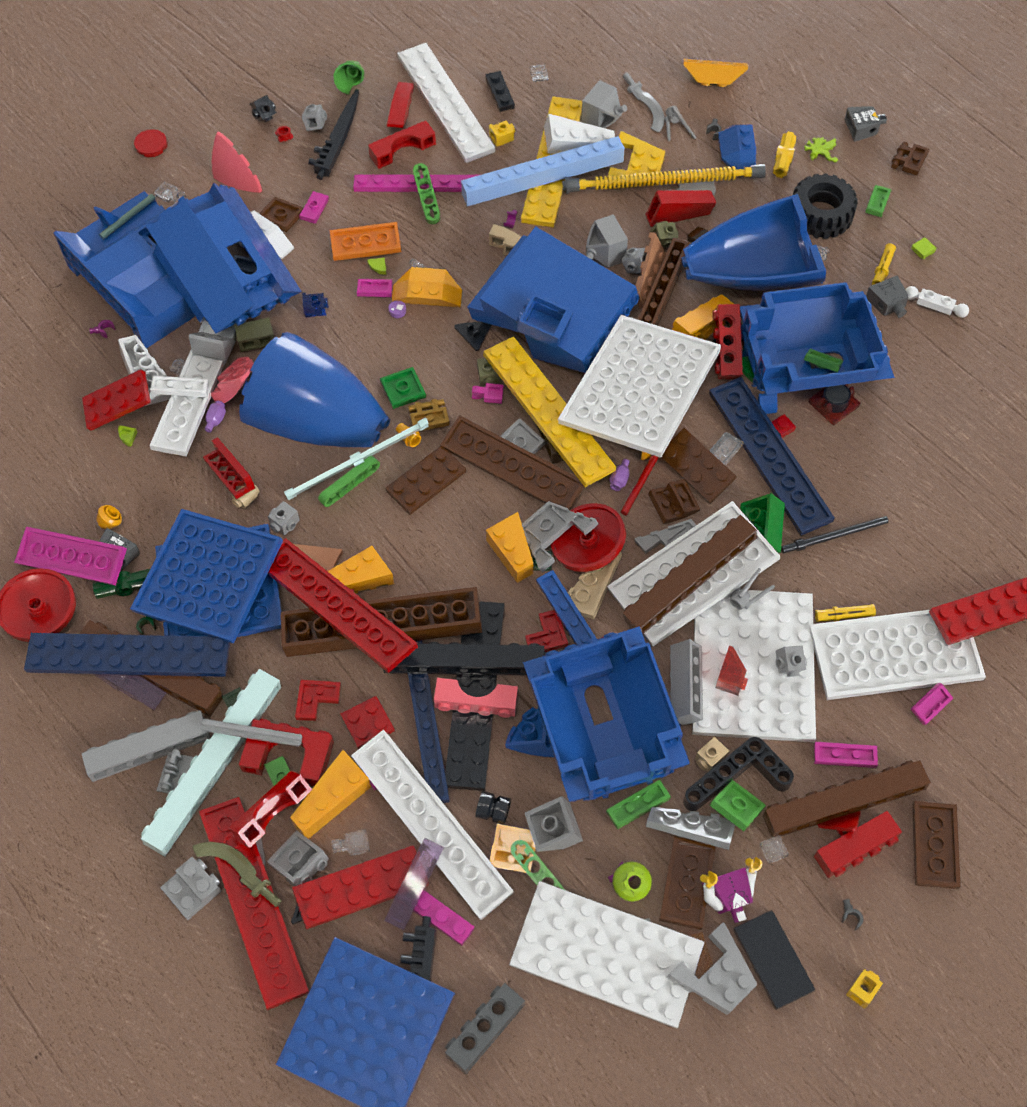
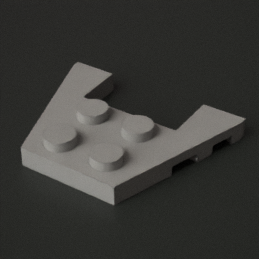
M548 501L523 522L522 527L526 540L540 571L543 573L555 562L554 558L545 550L552 542L572 525H575L581 532L587 535L598 525L597 520L592 517H585L579 512L574 513L566 507Z
M692 519L668 526L667 529L651 532L647 536L636 537L635 542L646 554L660 543L666 547L695 527L696 524Z
M723 922L708 938L724 955L700 979L683 962L667 978L672 982L676 981L683 985L684 989L690 993L693 991L701 996L703 1001L728 1015L755 988L757 983L727 926Z

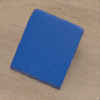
M94 207V211L100 221L111 226L119 219V217L101 208Z
M759 394L757 401L766 414L776 413L778 409L777 394Z

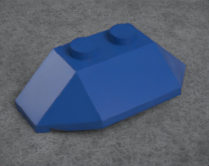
M731 125L718 133L721 160L728 167L735 166L736 170L756 165L753 125Z

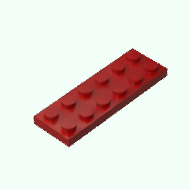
M1027 577L931 608L929 613L947 645L1026 620Z
M412 845L294 886L292 891L305 929L307 930L427 887L429 883L415 847Z

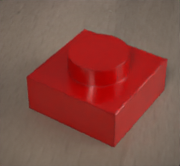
M785 414L772 421V424L782 438L795 431L796 426Z

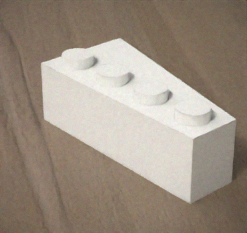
M548 114L544 125L547 152L553 154L615 137L612 130Z
M133 335L118 339L120 353L128 374L130 375L140 369L146 372L151 402L147 405L169 400L171 395L151 394L150 389L153 376H166V373L163 369H160L156 360L150 356L139 338Z

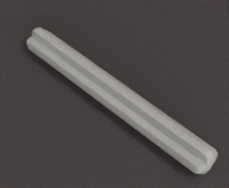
M203 719L201 722L202 731L298 747L302 743L301 734Z

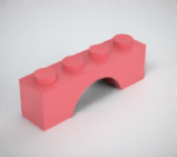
M437 678L434 706L441 711L458 710L460 713L465 714L477 712L483 716L495 714L503 718L515 717L518 686L497 684L490 694L483 697H473L462 691L458 680Z

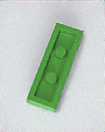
M658 780L606 810V813L618 830L651 811L652 807H658L667 802L671 796L662 782Z

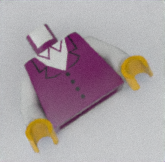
M757 857L754 858V863L751 858L745 860L746 866L749 867L748 869L744 867L721 876L708 871L709 876L703 874L700 877V880L703 882L705 902L716 910L718 914L730 911L734 923L747 919L742 906L753 903L756 874L762 867V861Z

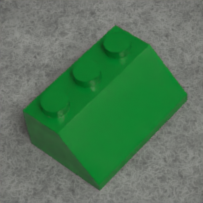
M772 493L741 503L740 510L775 551L781 553L785 503Z

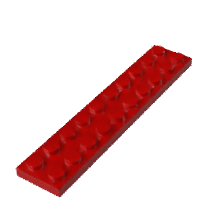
M285 538L268 575L381 668L389 673L418 648L416 641L288 539Z
M240 797L199 811L209 842H219L235 848L253 865L257 872L256 877L262 882L265 879L269 881L256 843L251 848L240 844L228 829L245 813ZM215 857L266 1009H272L309 994L279 906L275 907L261 894L254 898L251 895L252 890L240 881L241 876L235 868L227 861ZM271 885L267 886L269 891L273 893Z

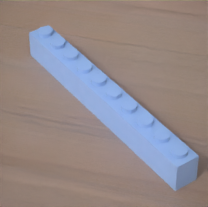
M619 136L461 180L462 196L466 205L471 206L562 180L565 177L569 178L618 164L624 161V146Z

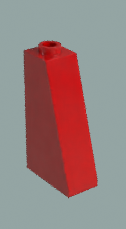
M657 190L645 215L650 227L663 221L673 223L711 214L716 205V199L711 190Z

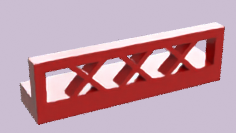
M218 437L211 440L215 450L205 455L203 459L234 498L238 499L254 490L255 485L250 474ZM219 456L218 461H210L215 457ZM220 467H227L226 471H219ZM229 476H235L234 480H227ZM236 486H245L237 492L235 491Z

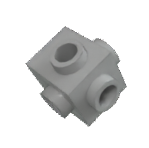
M310 104L305 108L302 120L306 130L311 131L323 128L327 120V114L321 104Z
M630 248L627 250L622 258V263L627 273H641V263L645 261L647 256L644 252L645 248Z
M284 501L277 508H273L268 516L271 529L276 533L280 532L284 536L289 531H292L300 521L298 511Z
M788 646L775 650L776 667L779 674H787V677L799 676V672L806 670L807 660L804 656L803 646Z

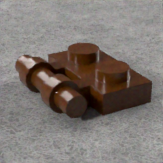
M903 142L892 159L891 167L897 169L899 165H903L902 171L918 176L930 149L914 144L911 148L908 147L907 142Z

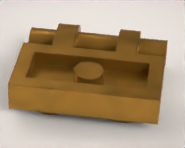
M431 399L430 402H415L414 405H409L408 409L409 413H411L412 426L418 424L417 422L425 417L429 427L422 431L450 426L446 407H441L445 406L444 399Z

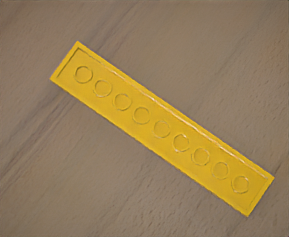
M552 96L548 114L580 122L582 100ZM543 131L536 159L553 155V153L547 152L545 131ZM565 179L528 189L521 223L554 228L563 193L562 181H565Z
M514 336L483 351V356L584 487L616 471L617 467L591 434L558 423V418L567 403Z

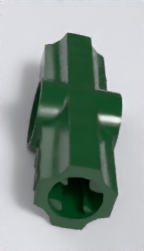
M150 569L133 573L120 571L115 586L94 581L92 586L96 599L116 594L118 596L131 595L134 590L141 588Z

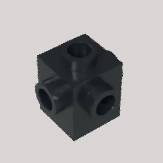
M268 95L249 103L252 108V115L258 121L264 120V122L273 119L272 115L276 114V106L269 99Z

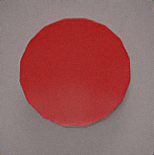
M155 129L142 131L134 140L137 153L144 155V157L161 155L163 150L167 148L168 143L165 134Z

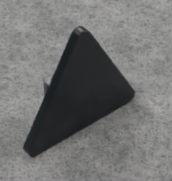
M478 321L455 324L454 328L475 351H479L492 325Z

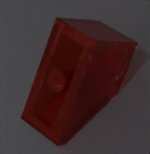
M729 645L715 688L739 696L740 690H745L748 678H745L747 670L733 646Z

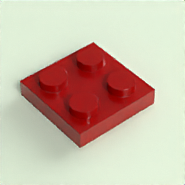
M377 696L340 713L358 750L382 730H385L388 735L395 732Z

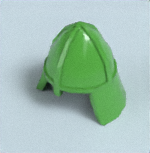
M346 61L335 69L333 77L336 87L341 92L350 94L352 87L363 81L364 69L358 61Z

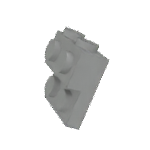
M296 830L267 862L290 884L297 886L311 881L318 871H323L327 866L329 858L321 848Z
M193 856L176 869L177 873L160 887L187 920L222 892L218 887L220 881L213 873L208 875L205 872L207 866L200 858L195 860Z

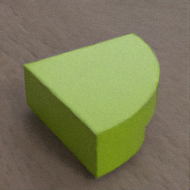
M384 257L367 259L370 269L378 272V274L387 275Z
M119 425L118 433L121 441L131 447L137 435V429Z

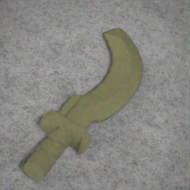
M204 842L193 845L192 848L196 857L214 856L231 864L241 876L240 881L252 890L251 895L254 898L261 894L275 907L281 903L282 900L267 888V886L271 885V882L267 879L262 882L256 877L257 872L253 865L235 848L219 842Z

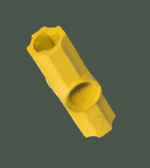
M788 131L782 135L780 146L777 149L773 174L778 178L787 176L789 165L792 163L797 137L793 132Z

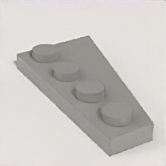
M652 807L646 827L729 850L735 825L727 818H721L720 814L711 813V816H703L695 811L684 814L676 809Z

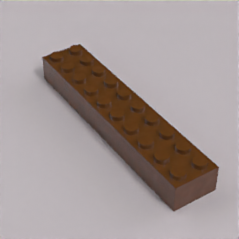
M477 587L365 601L414 641L482 633ZM310 608L281 611V642L286 657L357 648Z

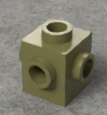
M663 221L656 223L650 230V233L656 232L664 248L669 247L672 239H678L679 235L675 222L668 223Z

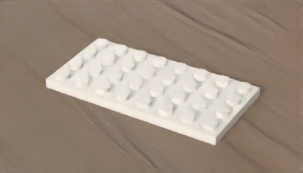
M732 501L615 580L607 588L625 610L628 605L638 601L641 594L650 591L658 580L668 576L672 568L681 565L688 555H693L702 543H707L712 539L715 532L724 529L732 518L736 519L741 514L753 527L755 526ZM757 530L756 540L643 635L652 646H655L748 582L758 568H761L762 572L780 560V555Z
M929 610L812 624L809 626L827 700L934 687L937 683L950 685L981 681L986 677L974 637L947 645Z
M539 881L510 966L677 1029L689 991L685 990L684 986L678 982L669 980L667 976L681 962L695 974L704 941Z

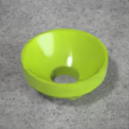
M626 862L616 869L612 883L619 897L627 901H638L644 898L650 891L652 879L649 871L642 864ZM633 875L638 876L640 879V885L635 889L631 888L628 884L629 878Z

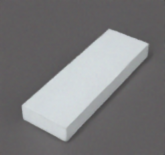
M153 376L150 391L151 394L206 398L209 382L208 379Z

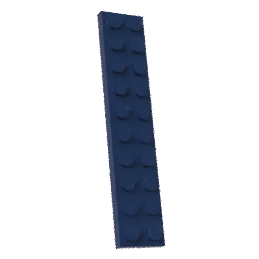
M739 377L710 389L709 395L769 488L778 499L785 503L784 511L800 536L834 522L835 517L743 378Z
M31 633L24 670L26 673L226 677L230 642L207 636Z

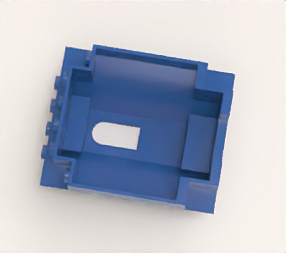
M213 183L209 192L186 201L184 196L178 199L177 206L168 207L159 215V219L146 225V228L157 243L154 250L155 255L199 323L206 320L215 334L235 324L239 326L249 317L255 318L264 310L270 311L278 303L284 304L291 297L302 292L234 187L228 188L225 185L218 187L216 183ZM241 242L255 263L256 272L253 274L242 272L227 247Z
M847 282L765 292L760 304L740 306V314L743 325H741V339L744 341L742 357H749L753 369L754 378L751 386L757 387L759 391H765V394L769 395L895 378L890 366V358L887 355V346L882 341V333L877 326V319L871 311V303L868 302L864 292H852ZM813 349L824 354L837 353L843 358V364L838 372L827 368L811 369L810 363L805 361L804 358L808 350Z
M640 626L620 633L611 632L604 635L601 639H588L584 644H572L565 647V650H553L547 652L546 656L523 662L569 802H575L580 799L584 801L595 800L601 796L603 799H607L610 793L644 782L648 786L653 783L654 779L663 778L673 773L674 769L690 764L681 741L683 734L651 646L649 642H645ZM598 686L604 691L613 720L594 726L584 696L588 687Z

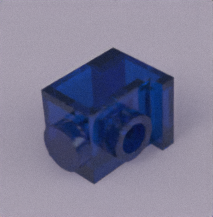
M306 292L302 293L305 317L326 315V308H329L328 297L324 298V293L306 295Z

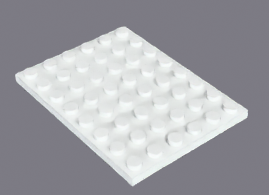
M621 315L559 416L558 423L661 458L717 358L721 345Z
M747 590V592L750 594L749 600L754 598L762 591ZM770 591L751 604L748 609L743 608L739 610L730 603V596L732 595L730 593L695 617L694 642L702 646L703 720L692 723V735L736 738L759 737L767 740L815 743L814 643L809 627L813 624V594ZM788 646H803L804 656L807 660L806 670L799 672V676L787 677V674H779L776 667L775 650Z

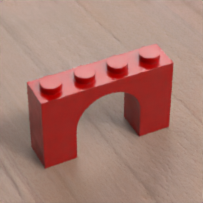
M253 719L252 727L302 735L301 746L305 749V756L299 774H301L308 785L315 786L326 772L334 745L332 735L322 730L315 732L302 726L295 728L287 723L275 724L267 719ZM247 738L239 762L242 772L262 776L264 764H266L270 751L280 743Z

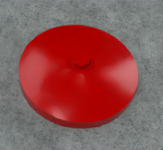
M598 503L585 504L570 510L574 513H582L588 518H595L598 525L587 535L581 532L575 525H572L552 542L551 549L557 561L565 568L577 572L597 570L613 561L621 552L626 540L625 524L618 512L607 505Z
M31 569L14 576L0 591V626L11 637L25 642H29L31 633H59L70 622L76 608V596L71 584L63 575L50 569Z

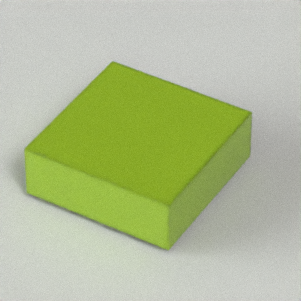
M925 237L914 243L911 247L922 260L936 251V247Z

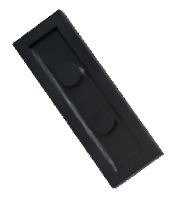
M501 71L485 74V79L499 112L515 109V103Z

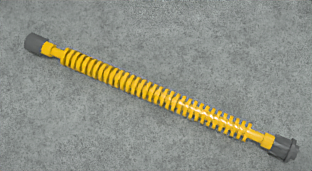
M757 164L736 170L735 166L723 167V169L722 167H719V169L710 168V170L706 168V171L705 168L702 170L693 169V171L690 169L689 173L688 170H680V172L677 170L676 173L672 171V174L671 171H664L663 173L659 172V175L658 172H655V176L653 172L650 174L646 173V175L642 173V177L641 173H638V177L637 174H633V176L629 174V178L628 174H625V178L624 175H621V178L619 175H616V178L615 175H612V179L611 175L608 176V179L607 176L603 178L599 176V180L598 176H596L595 180L588 181L586 179H568V177H565L562 185L563 191L569 194V192H576L586 189V187H595L596 190H599L600 187V190H603V186L604 189H607V186L609 189L612 187L616 189V185L617 189L620 188V185L621 188H624V185L626 188H629V185L632 188L633 184L634 187H637V184L638 187H645L646 184L650 186V183L651 186H654V183L658 186L659 184L663 185V183L667 185V181L668 185H671V183L680 184V181L681 184H684V180L685 183H693V181L697 183V180L698 183L701 180L702 182H710V180L712 182L714 179L715 181H718V179L719 181H726L727 179L731 180V178L735 180L736 176L765 178L766 169L765 164Z

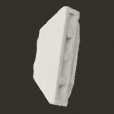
M251 211L252 216L280 259H283L294 249L293 245L278 226L256 211Z

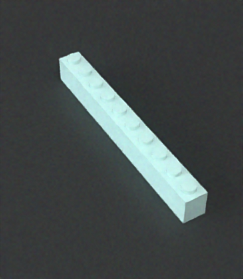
M261 669L256 674L253 673L248 680V686L245 690L242 689L239 692L236 703L227 709L226 717L222 722L251 726L253 719L259 720L281 689L280 680ZM214 733L211 739H207L204 742L199 756H195L192 759L190 769L187 773L181 775L176 789L171 790L167 795V802L156 811L153 822L142 831L141 840L144 845L164 857L167 855L246 738Z

